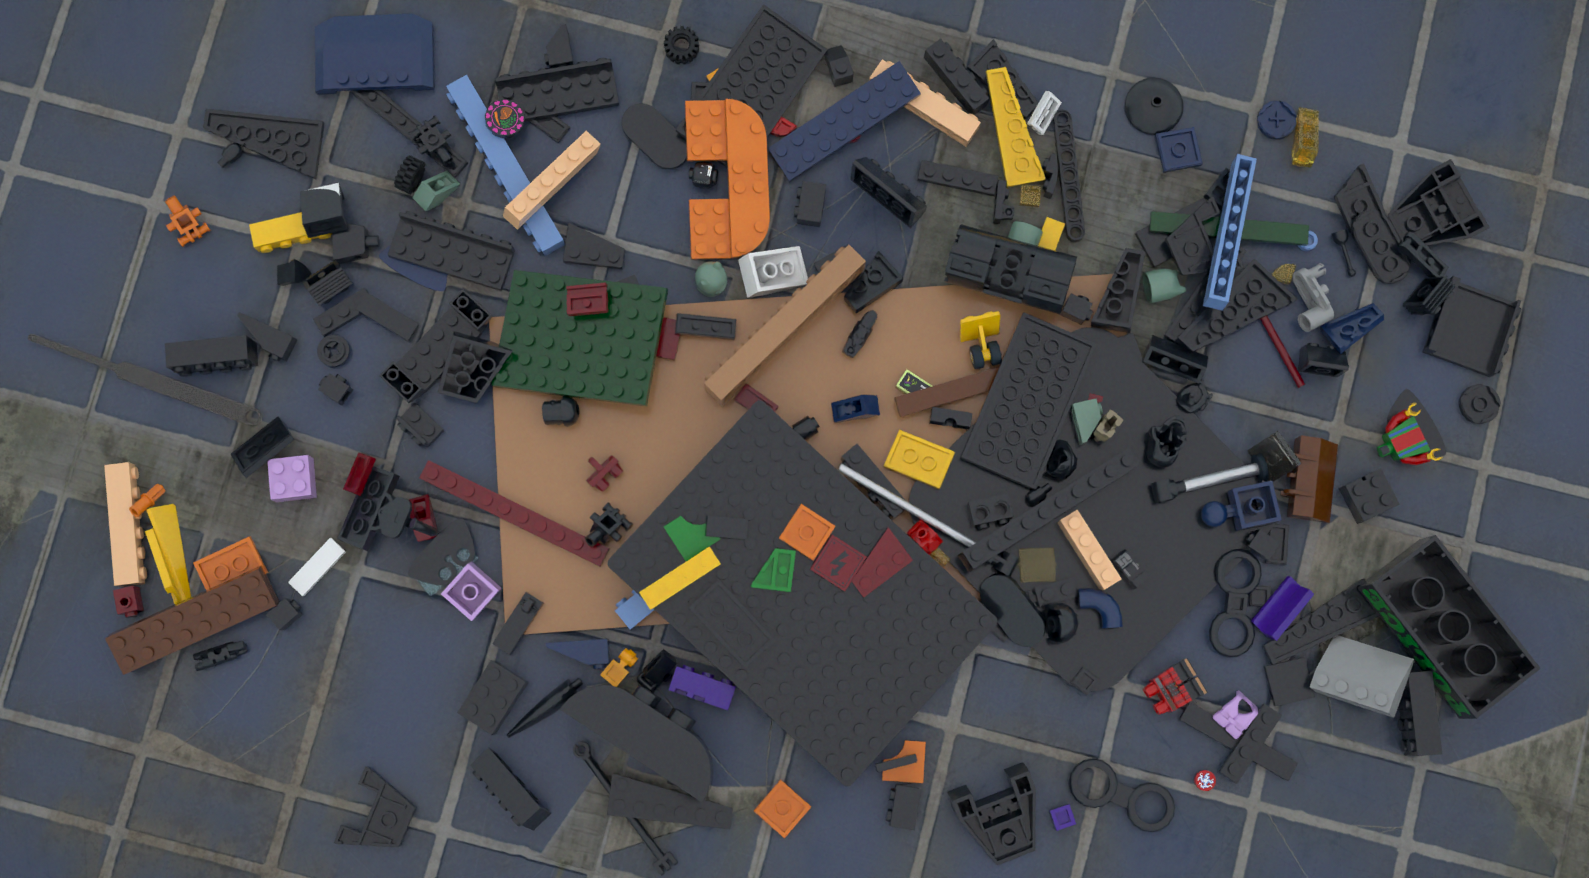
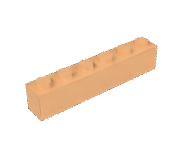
M882 59L870 76L869 81L894 65V63L886 62ZM909 74L921 95L904 107L967 147L981 124L978 121L979 119L971 113L967 114L962 111L958 104H951L941 93H934L928 85L923 82H917Z
M585 131L505 207L503 217L518 230L598 153L601 144Z
M130 462L104 465L114 586L145 584V579L147 578V570L143 564L145 549L142 547L141 540L144 537L143 528L140 527L142 514L139 517H135L129 510L140 499V489L137 487L136 480L139 478L138 468Z

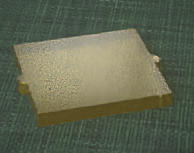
M1054 548L1018 549L1020 561L1017 567L1020 570V582L1056 581L1055 566H1057V563L1055 562Z

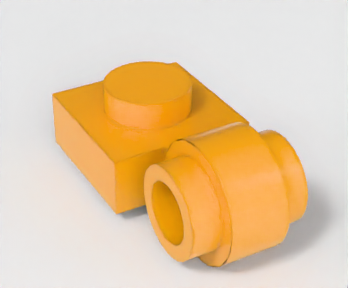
M625 648L618 657L621 659L620 663L613 659L600 675L611 685L618 687L630 673L624 667L629 666L631 668L639 658L636 657L637 654L634 651Z

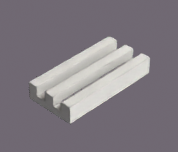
M1045 91L1027 124L1032 126V129L1036 130L1037 134L1044 135L1062 102L1050 91Z

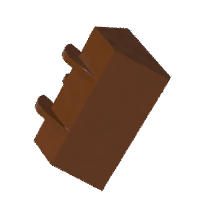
M1303 435L1295 438L1294 452L1287 454V456L1284 455L1285 461L1292 462V471L1287 473V477L1291 478L1290 489H1284V491L1280 492V496L1289 498L1288 518L1330 523L1338 444L1322 438Z

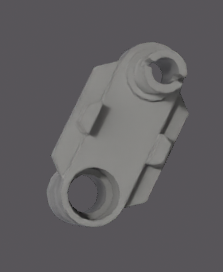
M1322 263L1310 269L1302 268L1294 272L1292 276L1299 294L1309 309L1298 316V323L1305 332H1310L1334 318V311L1325 295L1329 293V289L1325 284L1320 286L1316 278L1326 274V268L1318 271L1324 267Z

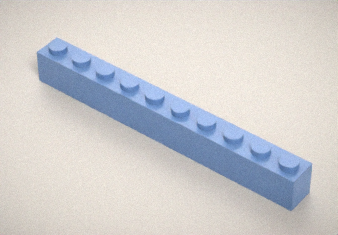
M465 75L446 86L449 91L446 95L451 104L456 103L459 108L455 111L461 121L466 120L468 124L465 126L471 137H476V147L480 154L484 152L487 156L484 160L490 170L494 168L497 173L494 178L499 186L504 185L506 191L503 193L510 203L530 182L505 139L493 135L486 127L485 113L487 109L468 76ZM544 206L534 213L525 222L526 224L523 225L528 236L533 235L536 240L532 243L538 253L542 251L544 256L565 245L563 238Z

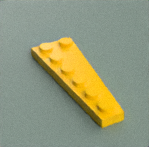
M1006 67L986 70L1006 187L1045 181L1044 172L1033 147L1032 139L1029 136L1027 125L1023 119Z

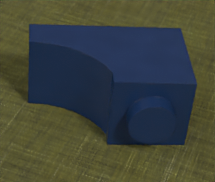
M859 395L831 403L835 423L867 419L880 415L877 395Z

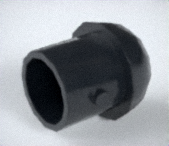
M563 396L561 400L543 402L542 416L545 425L564 424V426L569 427L574 425L579 419L578 403L571 397Z

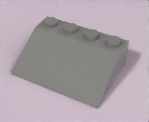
M1337 635L1333 637L1320 660L1310 688L1317 693L1394 718L1414 659Z

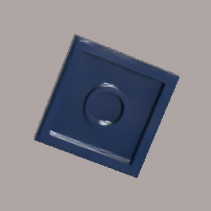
M1195 127L1155 135L1163 173L1202 166L1203 162Z

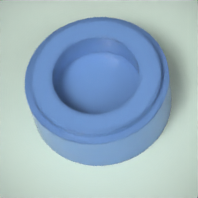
M1309 231L1308 245L1297 246L1303 251H1310L1317 245L1318 238L1314 232Z

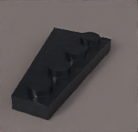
M993 39L968 65L967 69L988 87L986 70L1006 67L1015 96L1020 105L1022 116L1026 119L1037 107L1038 101L1026 84L1021 81L1018 76L1019 74L1012 68L1007 61V57L1000 51L996 41Z

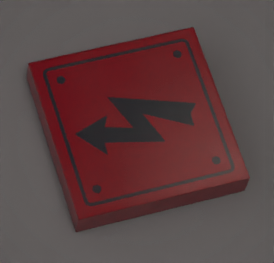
M831 534L810 570L845 592L867 556Z

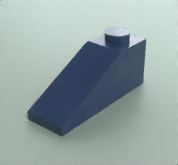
M609 639L546 643L547 648L587 665H593V669L606 668L605 664H610Z

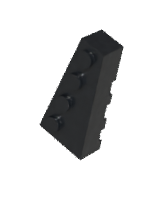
M1125 248L1091 320V327L1130 333L1145 251Z

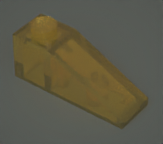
M1299 107L1292 147V164L1311 168L1318 153L1319 111Z

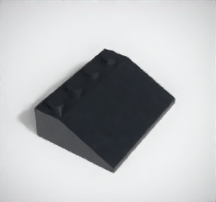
M863 157L853 162L850 180L909 228H912L925 213L927 208L926 202L920 196L915 197L910 193L911 190L903 183L899 184L892 173L883 171L880 168V164L874 159L870 160L867 157Z

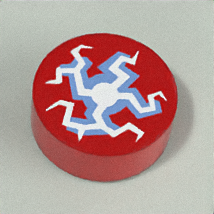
M1201 770L1196 773L1194 783L1198 789L1209 791L1214 788L1216 778L1212 772Z

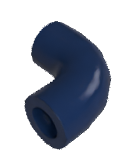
M1078 589L1080 609L1091 608L1097 610L1101 614L1102 628L1123 627L1120 607L1110 594L1101 589Z

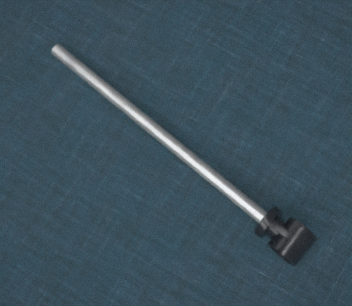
M841 463L838 471L964 545L970 547L977 543ZM1002 551L986 561L985 564L993 563V570L1003 575L1011 576L1020 560L1014 555Z

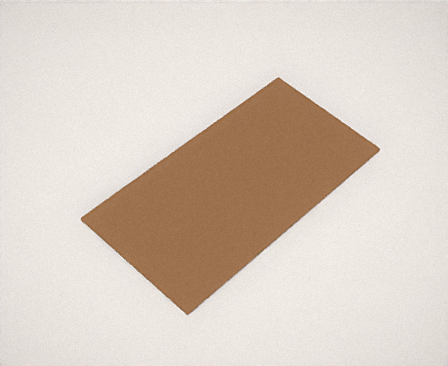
M1113 274L1072 277L1064 305L1071 293L1076 296H1085L1089 299V302L1093 303L1090 308L1093 310L1089 321L1085 320L1082 325L1056 313L957 285L892 289L858 313H855L845 302L844 295L847 292L840 293L747 384L779 407L775 413L790 427L806 416H809V418L814 417L820 427L817 428L818 433L806 441L837 470L842 463L841 456L858 444L903 498L909 502L910 492L916 480L884 468L885 461L898 431L902 430L949 449L967 429L929 424L932 408L900 417L894 398L906 394L896 388L905 371L909 370L930 385L935 386L1000 367V364L992 365L990 360L984 361L983 368L974 369L969 348L973 345H980L979 340L960 341V320L967 316H979L990 311L1000 312L999 334L985 337L986 347L988 342H998L1002 360L1023 312L1069 332L1091 327V320ZM792 296L666 305L664 311L665 318L676 320V314L681 313L736 319L735 339L680 335L675 361L656 357L647 407L571 397L577 401L580 414L578 421L569 427L564 426V424L545 425L542 416L543 402L561 400L563 396L493 387L499 495L585 537L591 533L590 529L594 523L590 516L594 512L601 516L605 512L602 509L608 502L613 508L620 510V515L625 514L626 519L633 523L628 531L623 526L620 527L618 533L622 535V538L618 542L613 538L605 545L601 541L598 542L609 548L601 567L499 518L505 623L525 592H527L544 604L524 635L627 627L615 610L618 608L616 604L624 597L628 600L633 596V589L608 567V560L748 411L734 400L741 389L722 407L705 390V378L710 372H716L720 368L719 364L726 357L730 359L735 354L734 350L741 343L745 344L748 342L749 335L756 329L759 331L764 326L763 322L770 315L774 317L779 312L777 310L778 307L785 301L788 303L793 298ZM870 310L877 313V320H875L876 322L872 327L873 331L853 358L848 357L842 351L849 334L852 332L857 321H860L865 313L870 312ZM505 316L492 317L489 321L490 341L497 344L500 343ZM1104 329L1117 337L1127 335L1125 332ZM989 391L936 407L972 413V426L976 423ZM859 395H877L879 416L840 423L834 422L831 403ZM612 455L619 461L618 464L623 472L616 478L608 472L603 478L609 483V486L602 492L595 486L592 487L586 481L596 471L588 461L590 457H593L602 465ZM841 473V474H842L845 478H847L859 491H861L872 503H874V502L868 497L867 493H869V492L865 489L864 486L861 488V487L856 483L855 480H853L852 478L848 477L847 475ZM877 502L874 503L879 509L882 508ZM906 510L892 520L906 534L915 525L910 512ZM937 549L934 550L930 556L978 601H981L980 593ZM654 610L635 626L669 623Z

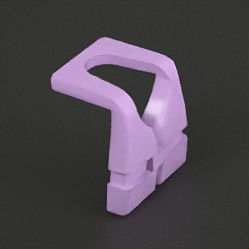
M1238 690L1236 691V696L1213 715V719L1221 727H1226V731L1234 739H1238L1243 734L1242 731L1246 730L1258 715V708ZM1241 699L1245 700L1250 705L1252 712L1240 714L1238 712L1239 701Z

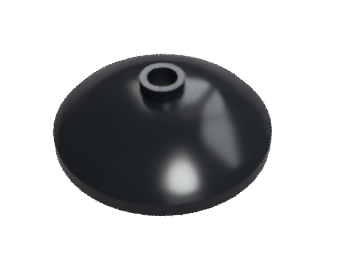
M1161 78L1140 80L1132 86L1125 99V113L1129 122L1137 130L1145 134L1156 135L1170 131L1177 125L1183 114L1184 106L1180 92L1172 83ZM1153 100H1159L1160 104H1155Z

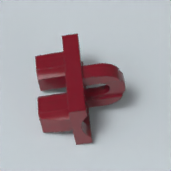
M612 455L602 465L593 457H590L588 462L596 471L586 481L592 487L595 486L603 492L609 486V483L603 477L609 472L616 478L623 470L618 464L619 461Z

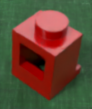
M922 519L907 532L913 541L929 555L943 542L938 534Z

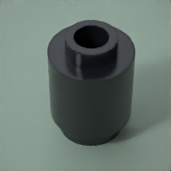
M809 416L792 425V428L804 440L817 434V428L820 427L815 418H809Z

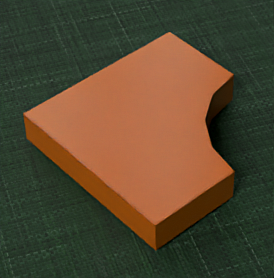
M905 740L899 754L891 759H884L883 762L911 754H916L918 761L882 771V780L923 783L926 742Z

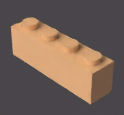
M1078 510L1057 522L1099 589L1103 591L1121 580L1118 572Z

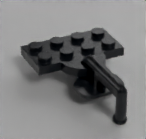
M373 466L361 496L356 495L337 539L368 551L376 533H382L387 537L396 539L402 534L405 527L429 536H436L439 532L435 527L418 521L417 518H409L412 511V503L407 499L392 495L400 476Z

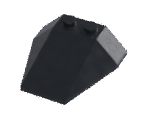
M1452 159L1433 168L1387 215L1402 242L1407 232L1414 233L1429 246L1472 238L1490 228L1461 180V175Z

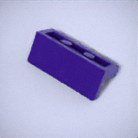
M1287 576L1252 619V623L1266 637L1277 641L1313 597L1314 593L1310 589L1300 586L1292 577Z

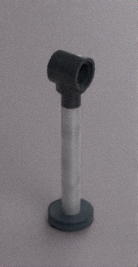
M1258 453L1257 456L1255 454L1251 456V464L1177 482L1165 479L1151 483L1155 503L1157 504L1173 500L1179 493L1255 475L1258 477L1259 483H1262L1263 480L1267 482L1269 472L1265 458L1261 453Z

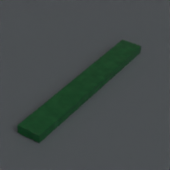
M1151 211L1149 232L1171 234L1190 215ZM1211 217L1202 221L1208 237L1217 238L1221 217ZM1245 219L1241 240L1307 246L1309 225Z

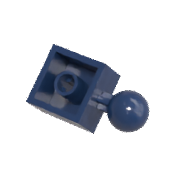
M1273 481L1233 488L1227 491L1230 505L1224 506L1218 501H1211L1205 504L1201 511L1202 520L1210 527L1221 526L1228 517H1233L1236 531L1282 521ZM1252 503H1253V504H1257V508H1256V509H1253V508H1252V506H1251Z

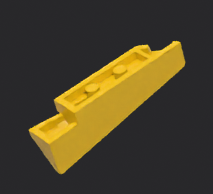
M169 504L146 509L154 529L147 530L145 533L163 586L167 593H171L174 604L190 598L191 592L176 506Z

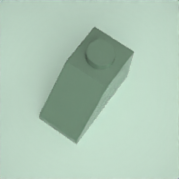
M448 171L442 172L422 181L413 199L425 211L439 206L459 187L460 183Z
M1097 399L1074 403L1070 407L1079 445H1084L1100 421L1101 415H1103L1102 406L1100 403H1097Z

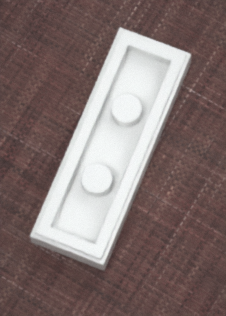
M329 538L288 583L302 596H305L346 551L335 540Z

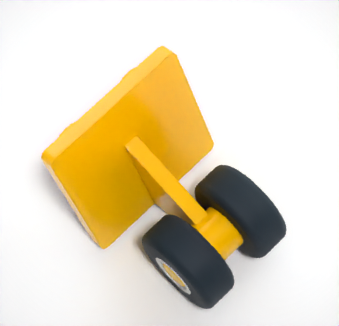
M990 311L979 316H967L960 320V341L979 340L980 345H973L969 348L974 369L983 368L984 361L990 360L992 365H998L1002 362L998 342H988L987 347L985 337L999 334V311Z

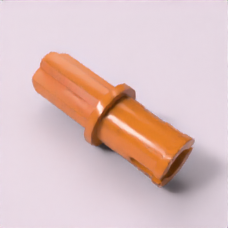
M156 484L147 493H143L140 496L141 498L129 508L132 515L139 517L147 508L153 507L155 501L165 493L164 487Z

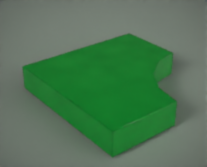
M682 516L663 526L685 561H688L720 540L719 537L705 536L706 523L702 525L687 522Z

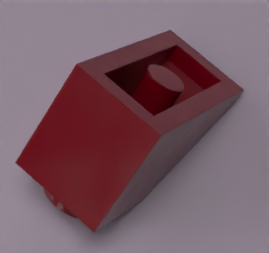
M429 494L409 499L412 503L410 518H417L418 521L437 529ZM413 530L418 542L436 537Z

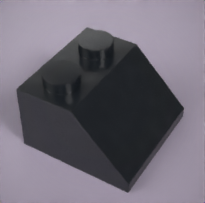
M1307 343V345L1300 348L1298 372L1339 377L1349 370L1346 352L1344 351L1340 354L1334 346L1324 348L1319 347L1317 343Z

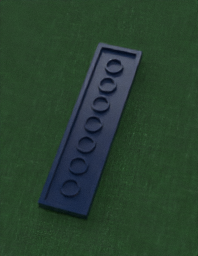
M898 61L768 149L788 180L792 181L919 97L921 93L901 62Z

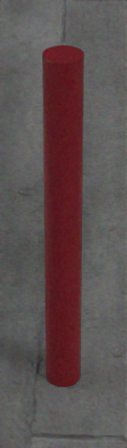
M1268 316L1261 318L1263 326L1297 387L1305 385Z

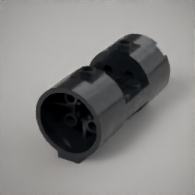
M963 224L959 226L956 234L957 239H955L949 254L945 270V276L947 277H945L944 282L1048 312L1061 314L1077 256Z

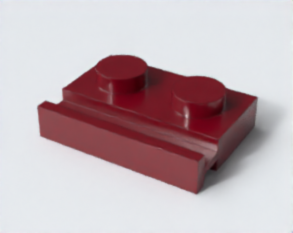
M606 282L566 286L567 315L580 316L608 313V285Z

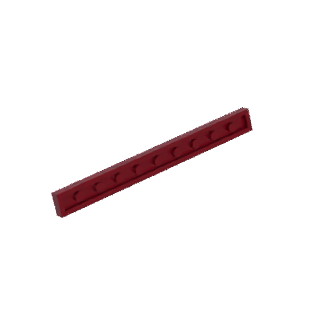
M429 460L419 477L421 480L601 567L609 551L608 547L599 543L593 547L589 546L585 541V536Z

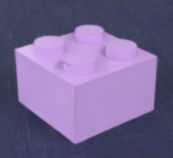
M309 455L267 461L271 500L284 502L317 498L314 458Z
M471 561L441 595L472 621L502 588Z

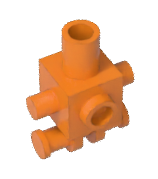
M175 195L165 200V203L172 212L169 214L172 222L167 224L166 227L170 232L178 229L181 235L186 234L181 238H177L182 247L190 241L192 243L195 242L194 238L199 237L200 239L203 237L202 234L211 231L206 222L202 226L196 227L199 225L196 217L202 214L198 207L190 210L187 204L182 207Z

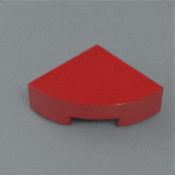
M781 116L770 134L778 137L787 136L796 130L797 126Z

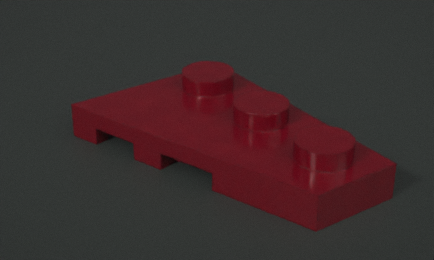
M889 527L852 580V583L863 597L867 596L913 561Z

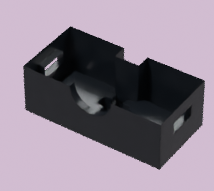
M932 407L929 424L952 426L968 430L971 427L972 413Z

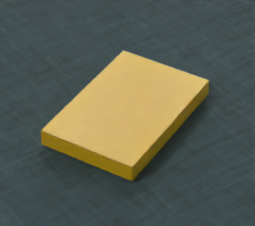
M899 430L885 461L884 468L940 490L955 452Z

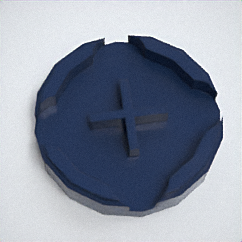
M1270 101L1258 113V128L1268 138L1275 140L1283 139L1290 135L1296 127V112L1291 105L1284 101Z

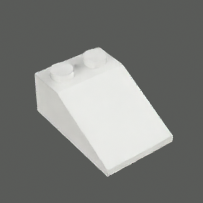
M800 246L748 253L738 259L747 298L807 285L808 277Z

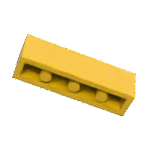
M302 212L249 224L253 246L261 253L271 252L273 248L278 247L289 248L292 244L299 242L300 244L310 243L312 239L316 238L327 239L332 235V233L308 238L302 225Z
M709 546L639 593L651 610L721 563Z

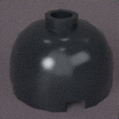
M1046 604L1044 606L1046 610H1042L1041 614L1046 621L1045 633L1048 632L1050 637L1047 640L1051 644H1061L1072 639L1078 629V615L1067 604Z

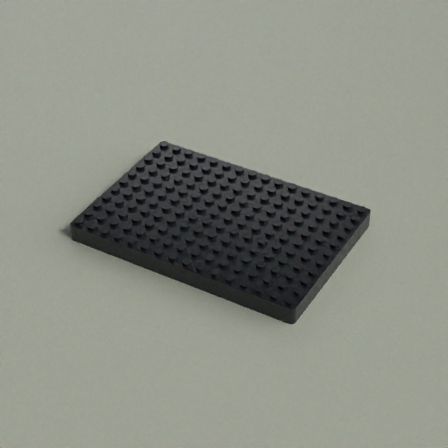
M761 400L756 401L611 556L607 563L608 567L642 598L639 593L640 591L686 562L663 526L679 516H682L689 523L700 525L706 523L707 515L748 519L747 540L720 538L710 548L721 564L653 609L844 786H851L998 622L997 618ZM800 504H803L836 526L831 533L832 535L867 557L889 527L913 561L867 596L863 597L852 581L844 592L811 571L810 568L814 561L778 538ZM775 548L796 551L791 592L751 588V584ZM718 579L775 639L746 668L735 659L688 608Z

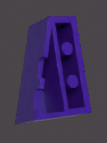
M683 665L682 668L676 667L669 691L729 710L736 689L735 686H732V681L724 678L721 679V682L714 680V675L703 671L701 675L694 673L695 669Z

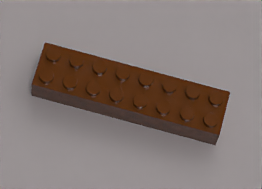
M261 565L110 633L105 640L123 675L275 607L280 601Z

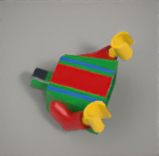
M1412 403L1408 410L1399 412L1388 422L1385 427L1386 433L1382 435L1384 444L1377 447V452L1381 458L1390 454L1394 461L1399 460L1402 464L1419 465L1430 462L1431 459L1437 461L1443 458H1436L1434 456V452L1441 449L1430 450L1414 417L1421 412V409L1418 412H1413L1411 409L1417 403Z

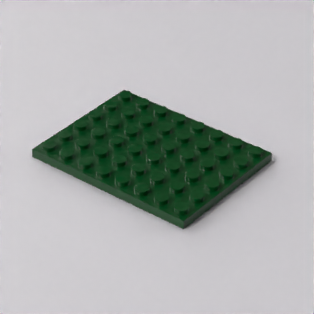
M514 270L499 345L512 350V353L493 378L491 385L506 389L647 407L668 289L656 286ZM606 282L608 285V313L580 316L567 315L566 286Z

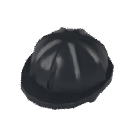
M1062 439L1056 441L1047 462L1048 470H1046V473L1056 479L1069 477L1077 468L1078 459L1067 441Z

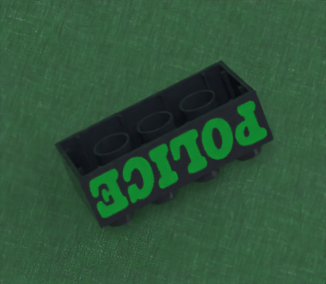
M1436 535L1419 539L1357 587L1408 654L1414 659L1422 672H1433L1434 687L1459 719H1477L1541 669Z

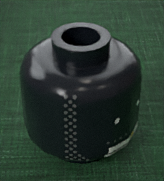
M696 162L694 168L690 167L689 179H692L694 187L710 189L713 185L717 184L718 169L712 163Z

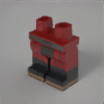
M1188 658L1180 660L1156 677L1150 679V683L1143 688L1148 698L1156 694L1158 695L1160 701L1152 705L1157 715L1173 712L1190 701L1208 693L1199 676L1193 677L1197 673Z

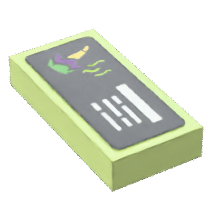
M909 370L905 371L896 385V388L906 394L932 387V385Z

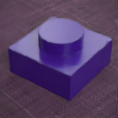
M1070 804L1049 810L1056 831L1076 824Z

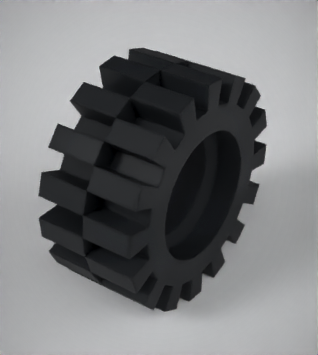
M676 26L673 31L670 29L668 35H665L664 40L666 56L670 57L672 62L675 60L676 64H680V62L686 64V61L692 62V58H696L697 53H699L698 36L695 35V31H690L689 27L684 29V26H680V29H677ZM678 39H685L689 42V47L686 51L680 52L675 49L674 44Z
M407 156L397 171L398 174L395 176L394 187L409 195L412 192L414 193L415 188H418V184L424 176L425 162L413 156Z

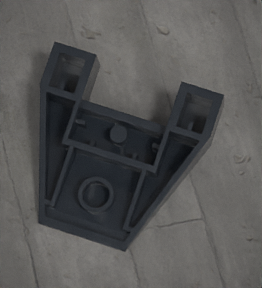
M1023 762L1004 769L1010 788L975 802L967 785L947 792L958 819L996 865L1035 851L1036 789L1030 771Z

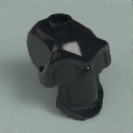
M1178 415L1172 416L1163 423V426H1152L1148 430L1150 437L1147 457L1152 464L1158 467H1169L1176 461L1179 450L1186 444V438L1183 435L1188 433L1187 421L1183 417Z

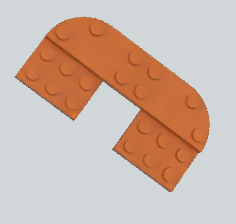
M738 100L685 101L687 161H727L729 199L689 200L691 260L734 259L745 256L763 241L770 222L767 137L764 124L759 115L750 106Z

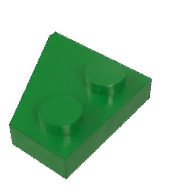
M775 548L751 584V588L791 592L796 551Z

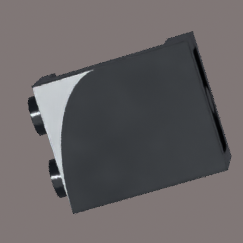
M339 183L300 191L302 225L308 238L348 229L343 213L342 200L345 198Z

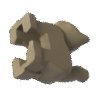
M1109 410L1100 419V424L1094 431V440L1096 442L1107 441L1116 432V427L1120 426L1123 419L1114 411Z

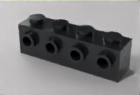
M939 39L925 50L924 59L966 111L975 115L987 106L989 94L984 87H980L977 84L974 74L964 68L965 64L961 58H956L952 53L951 46L947 42L944 43L942 39Z
M858 444L841 456L842 464L904 499ZM856 481L861 488L864 486ZM865 487L869 492L867 493L868 497L874 503L877 502L882 507L880 510L892 520L905 511V509Z

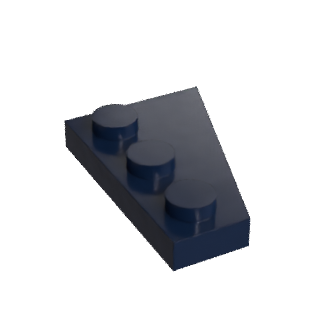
M1372 303L1321 325L1320 331L1341 354L1384 320V314Z

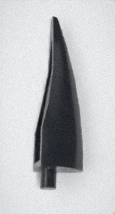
M577 678L571 683L567 679L556 687L509 731L507 737L509 738L535 725L558 711L570 697L578 693L576 689L583 685L582 680Z

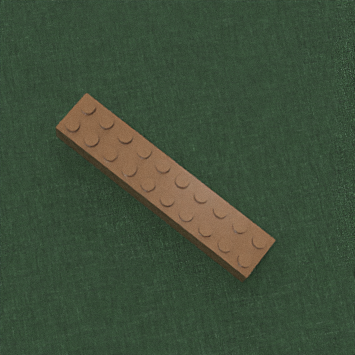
M850 245L846 248L842 246L834 254L836 257L831 262L828 260L821 266L820 273L810 276L806 281L807 285L803 289L798 288L792 294L793 298L788 303L785 301L778 307L777 310L779 312L774 317L770 315L763 322L764 326L759 331L756 329L749 335L748 342L738 345L734 350L735 354L730 359L726 357L719 364L720 368L716 372L712 371L706 376L705 390L722 407L864 271L866 261Z

